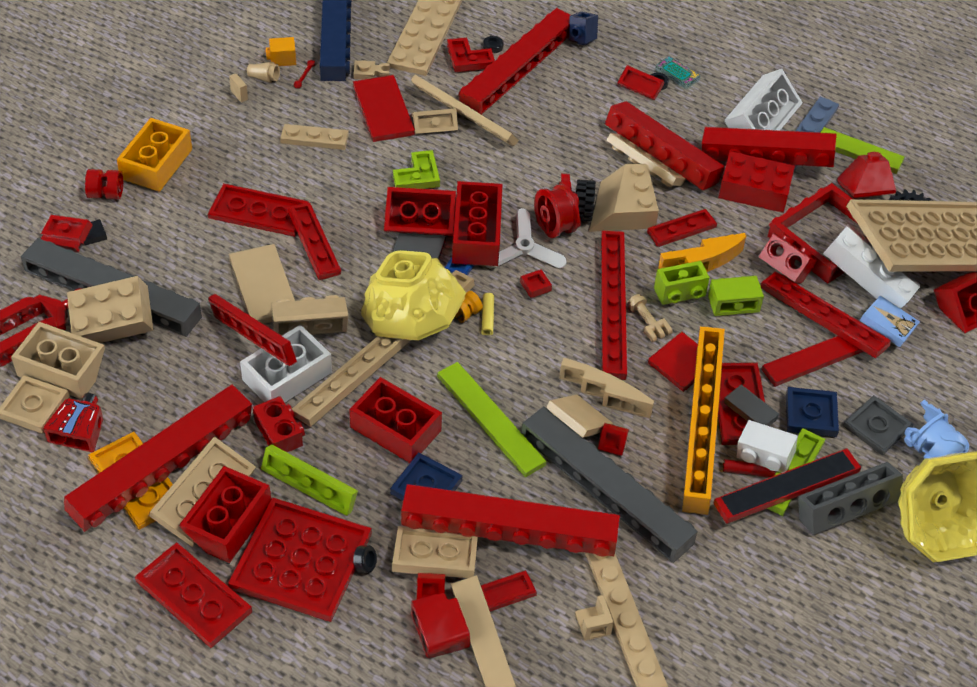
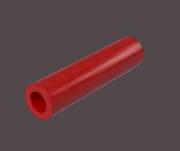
M728 459L723 461V472L762 477H773L776 471L754 463Z

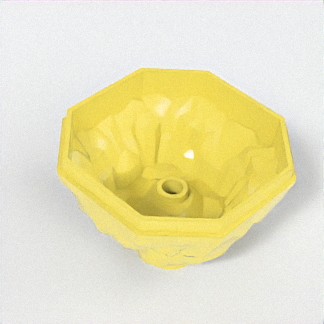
M394 251L387 255L377 272L370 277L369 286L365 292V301L361 309V316L376 336L419 341L450 326L465 299L466 292L452 273L443 267L438 258H431L430 254L425 252Z
M977 451L952 453L924 459L906 477L900 489L901 495L898 504L901 511L900 524L903 528L904 536L909 543L933 563L977 555Z

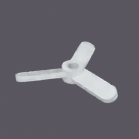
M519 209L516 213V244L499 252L498 266L520 255H528L556 268L565 267L567 262L563 255L534 243V240L531 238L530 213L526 209ZM486 266V267H488V268H495V267H497V266Z

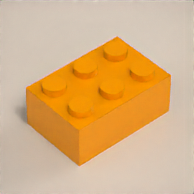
M150 117L116 159L118 170L123 173V180L160 192L192 151L190 130Z

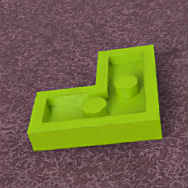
M433 150L411 152L413 168L393 170L395 187L417 189L440 187V177Z

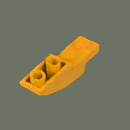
M731 234L702 239L700 247L661 253L658 268L702 261L706 271L709 272L728 263L743 251L746 234Z

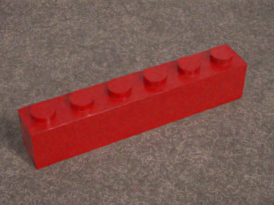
M624 101L610 107L605 121L606 126L634 143L701 190L713 187L719 182L725 168L724 165L629 102Z
M705 127L702 151L716 161H727L731 151L790 165L834 167L837 133Z

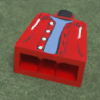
M85 393L81 401L65 399L43 428L47 442L94 452L103 423L101 407L96 405L98 402L97 396L92 393Z

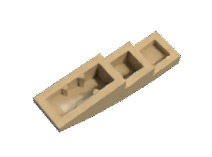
M563 358L559 379L582 384L581 392L603 398L602 406L651 418L654 400L641 391L597 368Z

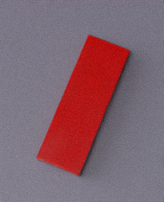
M706 209L649 227L647 233L655 244L660 247L716 228L717 222Z

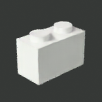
M748 420L738 440L737 458L748 463L766 467L772 471L786 472L796 452L798 436Z

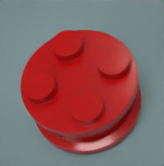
M559 184L554 186L552 190L544 188L537 191L534 199L536 219L549 238L558 237L564 231L568 234L573 233L580 227L579 198L568 186Z

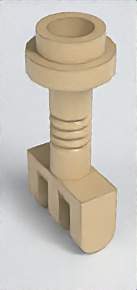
M636 294L629 299V309L632 312L638 311L648 325L644 327L643 332L652 343L657 341L656 335L662 339L665 337V334L670 335L673 333L671 326L665 318L656 321L645 306L647 300L644 296Z

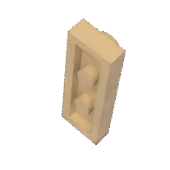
M284 124L280 142L281 144L345 150L349 131Z

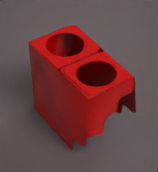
M444 593L412 601L411 615L422 645L421 633L424 637L427 659L470 647V632L457 598L449 600ZM413 614L416 615L418 627L415 623Z

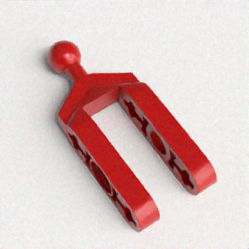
M39 294L34 298L25 297L1 309L0 335L37 317L43 312L48 318L39 322L65 331L67 321L66 310L69 309L68 299L61 302L58 299ZM37 323L0 342V367L12 362L11 356Z

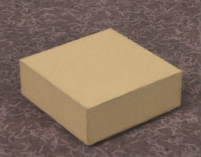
M236 73L230 75L231 92L241 103L247 101V85Z

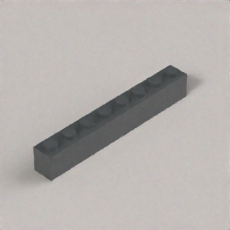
M37 238L21 255L26 272L73 291L78 288L84 289L135 277L132 274L124 273L110 265H104L90 257H84L70 249H64L40 238ZM142 280L148 286L152 323L187 337L202 318L200 303L192 298L176 294L172 290L161 288L152 282Z
M543 406L522 423V434L534 448L612 513L620 515V519L671 562L677 561L695 544L698 531L690 522L683 520L669 505L662 503L655 497L652 491L641 486L631 474L625 473L611 458L603 455L593 443L587 442L546 407Z

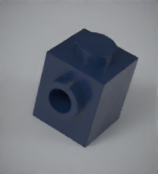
M583 11L570 15L569 40L577 41L579 45H587L590 41L597 39L598 15Z

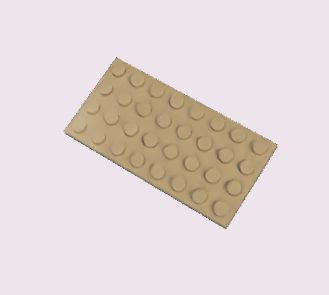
M850 199L846 207L852 214V217L856 220L863 234L867 237L889 272L977 271V202Z

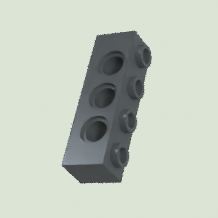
M885 462L798 496L799 520L815 535L896 503L901 495L900 489L903 484V474L889 462Z

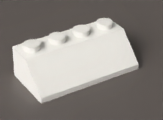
M779 69L763 75L724 121L728 128L780 131L803 102L783 69Z
M849 224L846 225L823 253L876 299L882 296L900 309L920 287V283L907 272H889L871 243Z

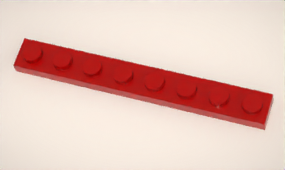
M602 230V371L620 380H626L624 232Z

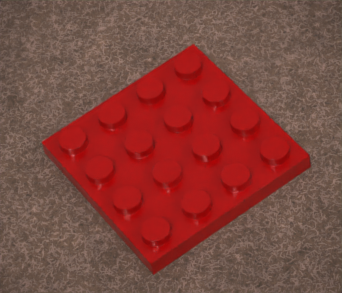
M272 497L228 582V587L233 591L332 622L356 570L353 562L355 550L360 545H367L372 535V528Z

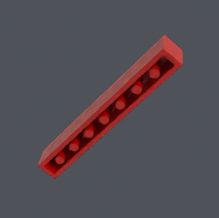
M558 8L548 13L542 21L535 24L528 33H525L520 40L512 44L506 52L500 54L484 71L476 75L466 86H463L459 91V101L482 115L569 38L571 14Z
M231 384L64 496L65 511L84 532L91 527L99 526L107 516L113 512L121 511L127 505V502L135 497L144 495L149 486L157 482H163L172 471L186 466L190 459L200 454L214 437L218 440H223L238 425L240 427L244 426L251 418L252 403Z
M410 484L406 486L401 509V526H407L411 529L421 528L434 530L438 533H456L465 537H483L492 541L515 542L519 545L531 544L546 549H565L574 553H592L601 557H614L620 515Z

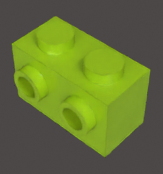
M702 261L657 269L654 290L662 305L698 299L706 296L710 277Z
M757 276L711 279L708 291V298L714 316L760 312L764 299Z

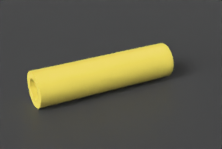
M485 293L482 298L481 334L493 335L494 295L492 293Z

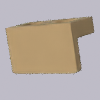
M456 109L411 113L415 134L458 130Z

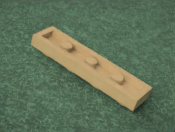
M609 134L606 141L613 145L612 149L621 154L624 152L629 156L628 160L635 164L647 163L649 173L662 178L661 182L669 187L683 185L684 177L622 135Z

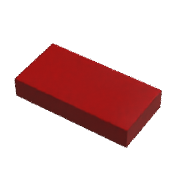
M628 65L617 82L618 85L652 100L657 98L664 85L663 80Z
M526 570L481 585L490 612L537 596V591Z

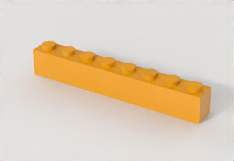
M700 326L682 512L704 515L709 513L725 329Z

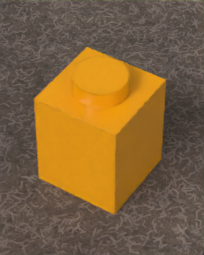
M294 37L270 38V47H266V59L279 66L296 65Z

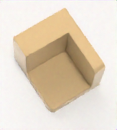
M604 595L597 596L596 606L575 612L584 641L611 635L613 620Z

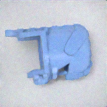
M926 400L920 402L925 410L923 417L927 423L920 430L908 427L904 433L905 443L909 447H914L919 453L924 452V459L952 453L968 452V440L949 424L948 414L942 413L940 408H935L932 404H928Z

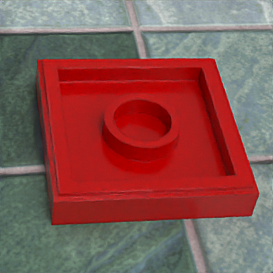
M681 331L648 359V364L684 392L694 384L698 344Z

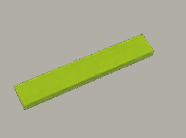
M459 362L437 372L439 380L525 478L546 466V460Z

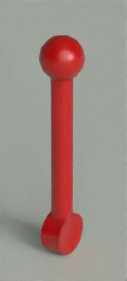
M314 60L307 61V68L299 80L294 82L295 88L299 89L302 87V82L306 75L315 66Z

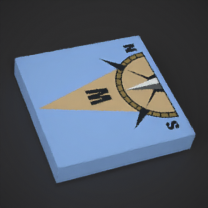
M882 296L876 299L860 319V322L890 339L898 347L902 346L920 323V321Z

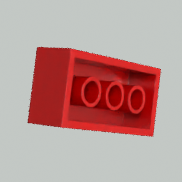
M457 181L452 263L498 266L503 184Z

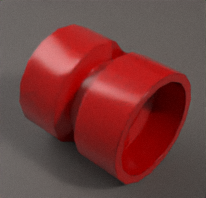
M101 169L87 170L85 176V193L87 198L101 199L105 195L106 199H121L124 185L122 171L107 170L104 173Z

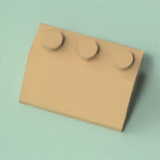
M330 295L326 296L325 299L305 297L299 301H291L289 299L277 300L272 303L273 331L282 336L301 325L311 335L347 332L348 310L345 297Z
M38 322L11 358L17 376L23 377L25 375L66 389L69 395L82 399L84 394L88 393L96 382L105 346Z

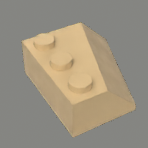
M647 163L625 164L601 181L589 232L648 229L657 224L659 209Z

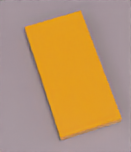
M132 432L88 454V458L98 473H100L142 445L143 442L135 432ZM168 477L163 482H157L149 486L144 495L133 498L124 507V510L138 530L155 522L149 516V513L172 487L173 483Z

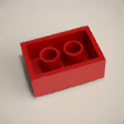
M730 151L718 198L784 213L795 165Z
M382 377L349 409L350 428L411 463L418 452L422 453L442 431V412Z

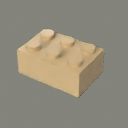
M138 276L67 292L72 334L103 343L154 331L148 286Z

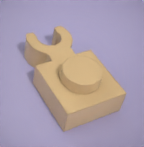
M354 61V79L389 76L390 64L388 63L375 65V61Z

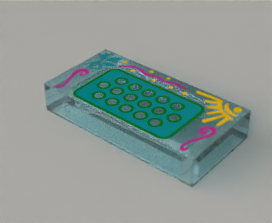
M671 56L660 61L655 67L656 71L665 74L669 79L686 90L697 83L701 76Z

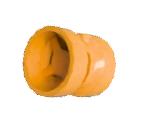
M470 290L466 292L465 299L455 315V318L462 315L458 319L461 323L470 319L471 314L475 315L483 309V304L475 292Z

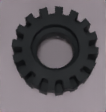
M577 179L576 194L579 198L580 221H592L596 181Z

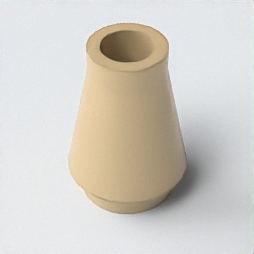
M274 62L249 64L247 75L271 83L272 81H278L280 68Z

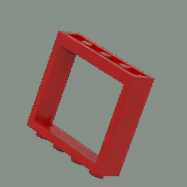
M831 183L825 188H820L811 197L804 198L794 208L790 207L780 217H775L769 224L770 228L767 237L771 238L773 234L782 236L784 233L795 240L793 244L798 248L804 246L813 252L811 257L816 259L817 262L811 271L829 284L845 272L790 231L788 227L826 202H829L856 222L846 207L850 199L853 198ZM800 257L797 258V260L802 263V259Z

